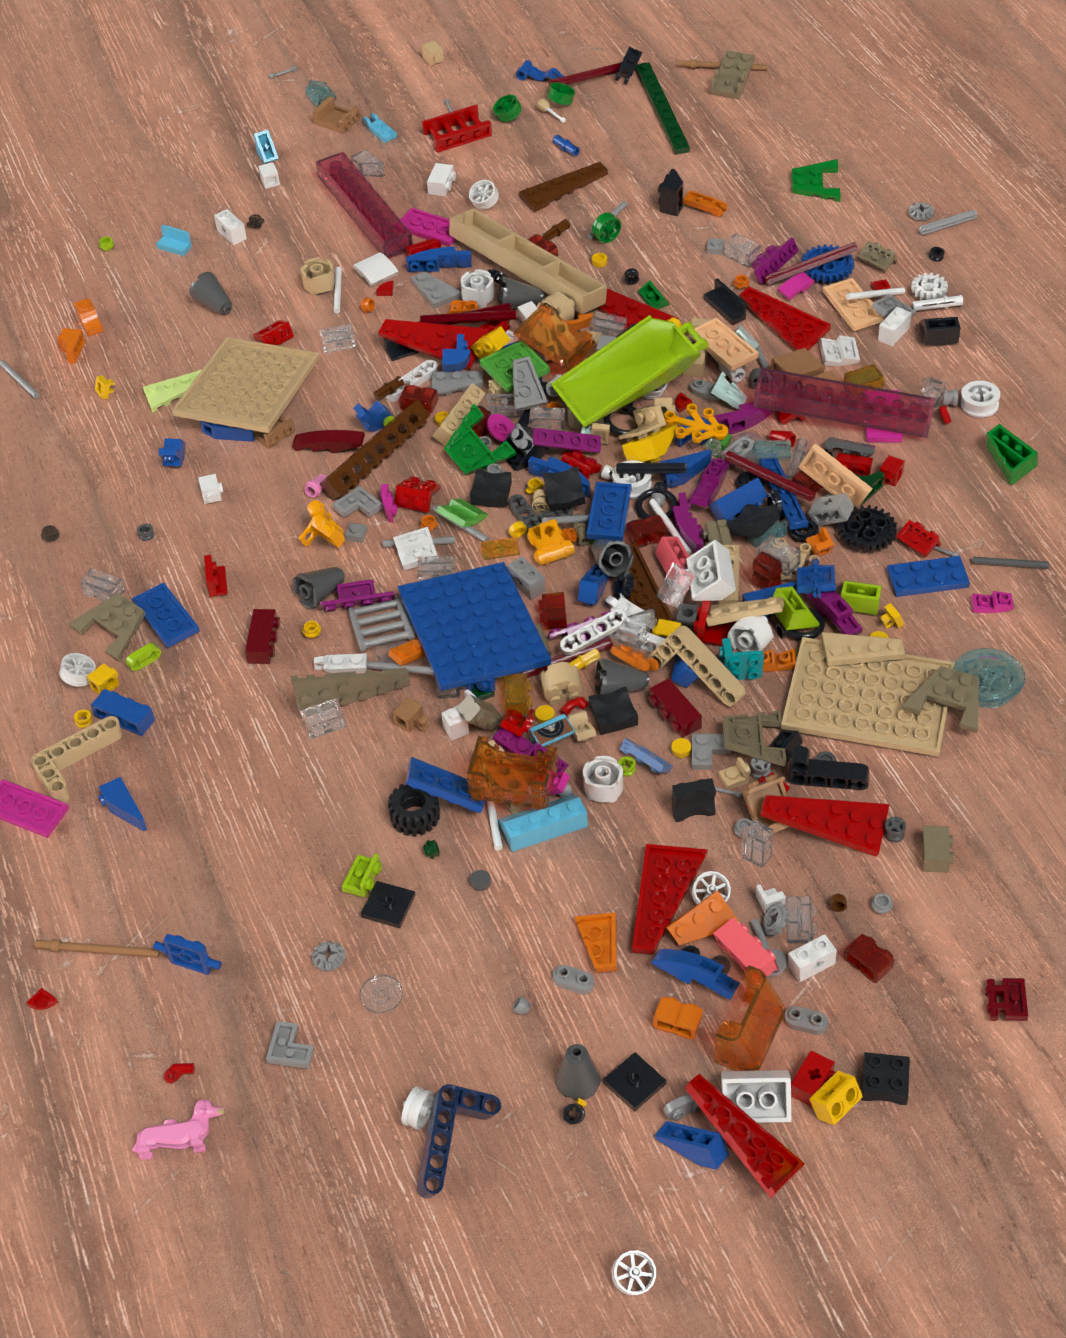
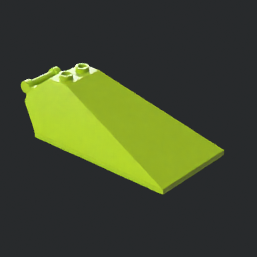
M649 315L551 383V386L585 428L681 375L701 356L699 350L706 349L709 343L706 339H702L695 331L691 322H686L678 328L674 322L655 319ZM689 333L696 343L692 344L684 334Z

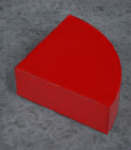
M887 279L874 281L870 284L873 290L891 289Z
M394 281L381 284L376 290V295L393 296Z
M682 392L677 395L675 400V408L678 413L687 409L688 404H692V400Z
M946 405L939 407L944 423L952 422Z
M41 988L26 1003L32 1009L44 1010L57 1004L58 1000Z

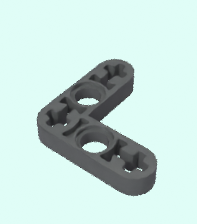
M516 494L509 498L511 511L518 521H523L527 526L526 533H528L529 528L539 525L540 522L542 523L544 517L573 515L571 507L555 511L548 510L536 515L522 495ZM522 513H529L528 516H521Z

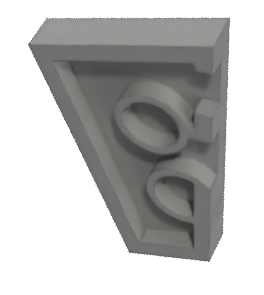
M427 272L411 277L413 285L434 309L462 298L461 291Z
M530 356L514 360L512 368L515 412L546 405L548 401Z
M483 371L433 372L431 399H437V396L443 394L450 396L452 392L459 390L465 392L472 383L478 388H482Z

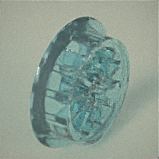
M981 648L969 651L962 655L954 666V670L979 677L978 706L996 708L1007 704L1013 697L1019 694L1025 684V672L1021 664L1010 654L997 649Z

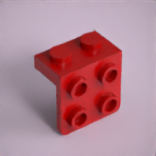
M409 477L396 485L394 504H397L399 507L428 513L430 511L432 494L440 490L441 485L436 484V481L433 480L421 481L418 477Z
M703 601L702 607L698 606L697 617L699 620H695L694 631L697 632V637L702 643L722 646V639L728 638V632L737 621L708 626L706 619L711 609V601Z

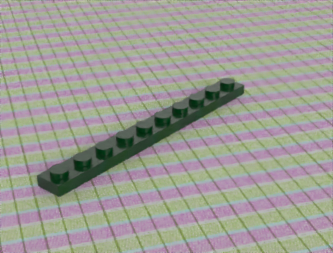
M650 62L637 64L635 70L675 155L690 152V146Z

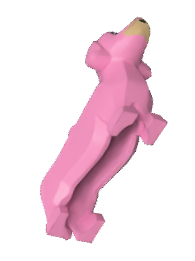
M199 1100L194 1107L193 1116L189 1121L177 1123L173 1119L165 1120L163 1125L147 1127L140 1131L132 1151L134 1153L137 1152L140 1160L153 1159V1153L150 1150L157 1149L158 1147L186 1149L191 1146L194 1153L206 1151V1146L203 1140L210 1131L209 1119L223 1115L225 1108L213 1106L209 1100Z

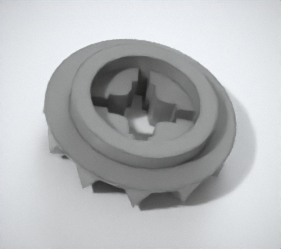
M926 202L913 203L909 207L908 213L913 219L923 221L933 217L934 208L930 204L927 205Z
M776 903L767 911L763 923L764 932L767 935L775 937L778 933H782L783 927H786V921L789 920L787 917L789 911L786 905Z
M331 940L326 943L321 942L318 947H314V951L311 954L312 962L319 970H335L345 960L344 947L339 942L334 943ZM330 950L332 955L329 956L327 961L325 955Z

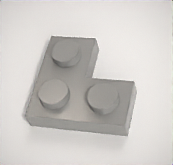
M891 294L875 301L871 307L876 310L877 314L884 317L889 315L896 307L911 312V318L916 313L915 310Z
M358 486L334 502L333 509L344 518L357 509L371 517L383 509V503L361 486Z
M692 733V770H712V754H732V750L724 748L723 734Z
M276 1022L266 1056L268 1064L310 1069L315 1051L314 1045L295 1043L299 1030L298 1024Z

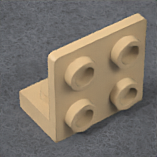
M660 404L634 410L633 413L638 428L619 435V439L626 438L627 441L635 438L640 439L648 436L647 433L659 431L661 426L666 425Z

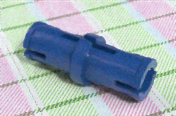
M558 134L553 137V143L558 145L564 152L567 151L574 157L579 154L580 148L573 145L570 140L564 139Z

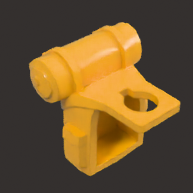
M318 500L311 501L308 504L307 508L312 520L298 539L307 547L316 536L320 535L339 548L345 541L343 529L332 519V514L326 511L325 505ZM311 532V536L305 540L306 535Z
M556 519L528 529L527 537L529 542L537 548L534 552V559L539 566L549 565L550 562L562 558H569L570 555L575 553L573 543L570 540H564Z

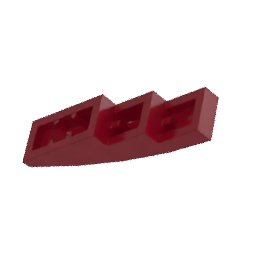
M353 430L310 431L296 434L292 447L295 451L311 448L313 452L329 449L331 453H336L362 446L365 433Z

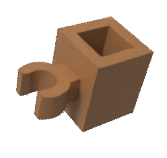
M407 697L393 711L394 724L409 733L416 726L424 732L430 727V725L426 724L429 719L424 716L423 706L418 701H413Z

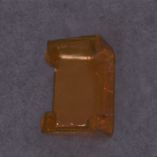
M546 304L545 306L540 305L516 328L513 335L568 372L584 360L595 344V341L591 338L593 335L586 330L582 332L553 313L554 309Z
M748 965L744 974L746 992L743 1002H748L749 1004L741 1024L734 1021L722 1023L715 1035L714 1063L734 1071L760 1070L785 1013L784 1004L765 973L758 968Z

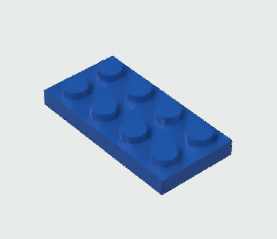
M596 482L586 533L587 539L623 541L632 484Z
M960 556L887 565V572L895 597L969 588L970 585Z
M164 582L131 598L134 604L144 610L146 613L144 619L166 648L200 632L199 626Z
M411 757L408 763L407 785L414 789L425 791L431 796L443 798L451 804L463 806L469 811L481 813L484 807V785Z

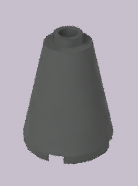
M212 272L200 274L197 277L196 283L193 281L189 288L190 296L221 315L230 313L233 304L217 277Z
M501 277L503 282L500 281L498 300H501V304L510 303L511 308L514 309L530 301L538 305L543 300L544 293L541 292V288L507 277Z
M597 539L592 544V553L604 574L617 577L622 572L628 571L632 566L633 554L630 546L625 542Z
M338 567L300 573L293 578L295 595L299 594L301 598L299 602L305 608H315L337 589V584L344 583L345 574Z
M607 659L597 661L595 679H597L598 686L595 685L596 695L609 694L622 687H626L628 692L644 690L645 686L649 685V675L646 674V671Z
M580 1044L568 1047L556 1076L557 1087L561 1094L565 1097H571L578 1101V1098L586 1100L594 1096L601 1082L598 1068L586 1047Z

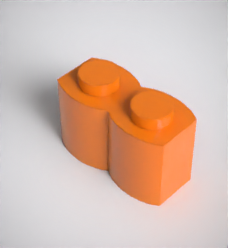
M661 997L653 1018V1027L664 1032L674 1033L680 1037L695 1040L703 1018V1010L696 1004H684L674 997Z

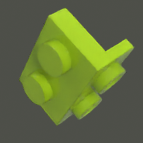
M375 853L373 858L357 854L342 885V892L366 898L368 891L373 889L376 875H379L382 870L379 854Z

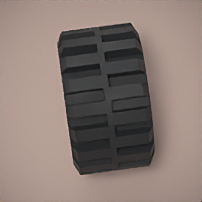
M407 784L399 785V789L395 788L393 794L389 796L388 809L390 821L399 833L404 832V835L407 836L409 834L417 836L420 833L424 835L425 831L430 832L433 830L432 826L436 827L438 824L437 820H440L438 796H431L429 793L420 789H414ZM411 807H422L419 810L415 811L407 810Z

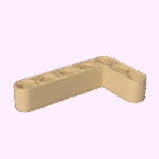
M686 626L678 627L648 656V659L654 658L658 661L659 670L678 654L715 695L729 707L737 704L746 694L744 686Z
M114 716L106 717L33 755L31 763L35 774L51 798L64 803L70 798L68 787L59 772L60 770L118 741L122 737L123 733L118 718Z

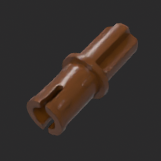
M564 219L557 225L554 224L551 229L543 233L542 237L544 240L550 241L556 236L559 237L562 232L570 228L569 221Z
M397 376L389 383L385 382L384 386L373 393L375 399L381 400L389 394L392 395L395 390L404 386V380Z

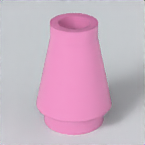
M320 474L307 482L304 488L305 493L312 498L319 496L323 489L319 483L326 476Z

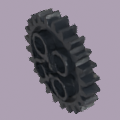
M861 505L860 509L854 506L848 520L837 523V535L840 536V541L844 540V545L850 544L849 549L856 547V552L860 549H863L864 553L867 550L873 553L874 549L880 552L881 547L887 549V544L892 545V540H895L897 522H894V517H890V512L884 514V509L877 510L878 506H875L874 509L870 505L867 508Z

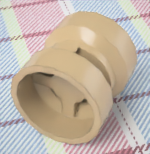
M538 489L533 494L532 510L540 514L548 511L550 508L545 489Z

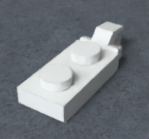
M609 595L605 600L612 607L611 611L616 609L623 610L626 613V623L639 629L650 616L646 611L625 598L620 597L617 600Z
M367 653L314 657L315 670H324L329 673L354 671L356 673H365L367 671L366 663L368 657Z

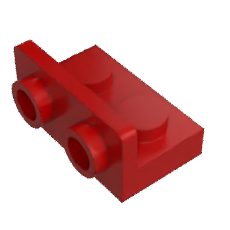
M278 320L254 333L253 337L256 341L278 346L293 338L294 334L288 321Z
M838 453L836 460L852 471L853 474L861 476L870 475L873 458Z
M908 520L896 536L897 540L924 557H927L935 546H941L939 535L932 530L928 532L918 521L914 523Z
M204 555L209 596L228 594L225 566H217L216 561L213 562L211 555Z
M508 708L500 726L521 737L523 732L528 733L535 718L532 716L534 710L530 708L527 716L524 717L520 711Z

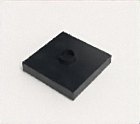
M376 881L361 912V917L401 928L416 896L415 891Z
M635 1052L604 1078L603 1083L635 1112L667 1084V1080Z

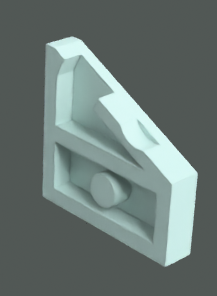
M722 372L711 393L739 410V405L745 403L747 396L739 390L734 382L730 384L725 379L726 374Z

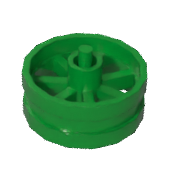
M558 82L551 83L547 93V97L551 101L562 105L572 104L573 97L575 96V90L572 87Z
M511 94L499 98L493 106V111L501 122H509L515 119L522 110L517 97Z
M610 212L599 215L592 225L593 236L602 243L612 242L621 231V221Z

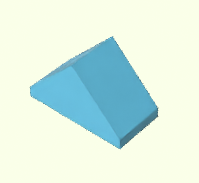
M265 130L255 133L256 152L264 164L279 159L269 131Z

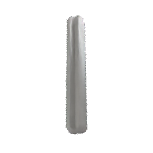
M970 210L921 225L918 231L921 235H925L976 219L977 212Z

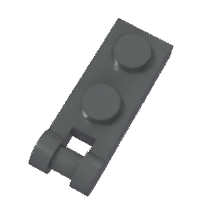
M829 437L825 441V448L828 450L836 447L841 448L842 452L852 453V451L859 452V455L867 457L870 454L873 455L875 451V445Z

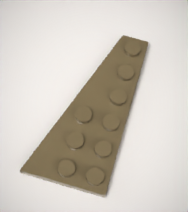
M407 668L384 669L379 673H373V670L365 671V674H356V671L327 673L324 677H315L314 674L307 675V678L290 676L300 719L410 686Z

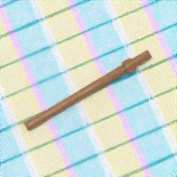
M691 59V61L679 60V66L696 69V67L720 68L722 63L697 61L696 59ZM753 64L751 70L767 71V65Z
M61 939L35 941V948L50 949L53 952L67 950L159 957L160 951L153 948L62 942Z

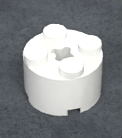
M477 269L470 274L466 272L461 277L463 301L473 300L478 303V307L484 308L487 306V303L493 300L494 282L488 271Z
M762 615L758 617H745L738 620L728 632L731 646L735 650L738 648L742 652L762 651L774 637L772 629L767 623V618Z
M597 756L593 761H588L584 765L583 788L586 797L597 802L613 803L617 801L623 791V768L617 763L616 759L609 756Z

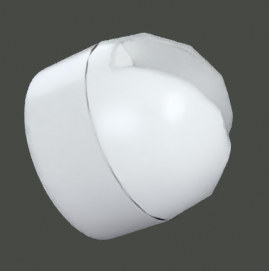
M606 464L601 478L605 480L613 479L611 474L614 468Z

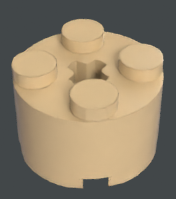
M312 258L304 262V266H301L300 269L304 289L310 295L315 296L334 289L333 265L329 260L326 259L324 261L322 258Z
M559 291L543 299L537 305L541 314L546 310H551L561 322L574 320V301L570 298L568 299L567 296Z
M559 662L548 666V670L545 673L544 671L541 672L540 678L546 700L550 702V705H559L561 701L574 699L582 693L583 687L576 665L573 667L569 665V662Z

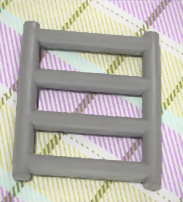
M400 596L396 597L395 600L355 609L350 607L348 609L361 651H365L368 647L407 638L413 640L415 638L407 611ZM393 607L398 608V610L369 616L361 619H358L357 617L358 615H363ZM401 617L402 620L361 629V626ZM405 628L404 632L369 640L364 639L366 636Z

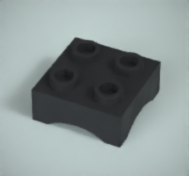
M578 466L562 472L543 474L551 511L586 504Z
M476 469L474 484L470 492L471 505L506 507L512 484L511 472L489 473Z
M746 504L741 514L733 520L730 519L727 524L731 535L761 537L774 525L780 516L776 505L759 508L752 504Z
M626 687L619 688L605 695L589 696V707L601 735L638 725V714L631 702Z
M712 778L672 785V811L676 822H681L694 815H715L716 789Z
M865 1052L862 1082L863 1097L861 1101L883 1100L899 1105H907L910 1057Z

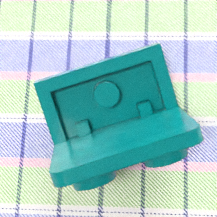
M730 638L722 639V647H719V658L721 659L718 660L737 680H753L762 677L763 651L733 653Z

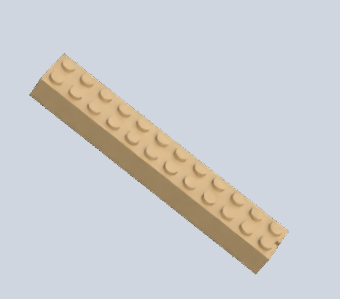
M470 209L463 212V215L458 214L450 218V236L521 277V279L531 283L533 286L541 288L543 292L552 295L559 291L564 294L568 299L570 298L574 301L575 306L573 308L578 313L584 314L606 303V285L476 209Z

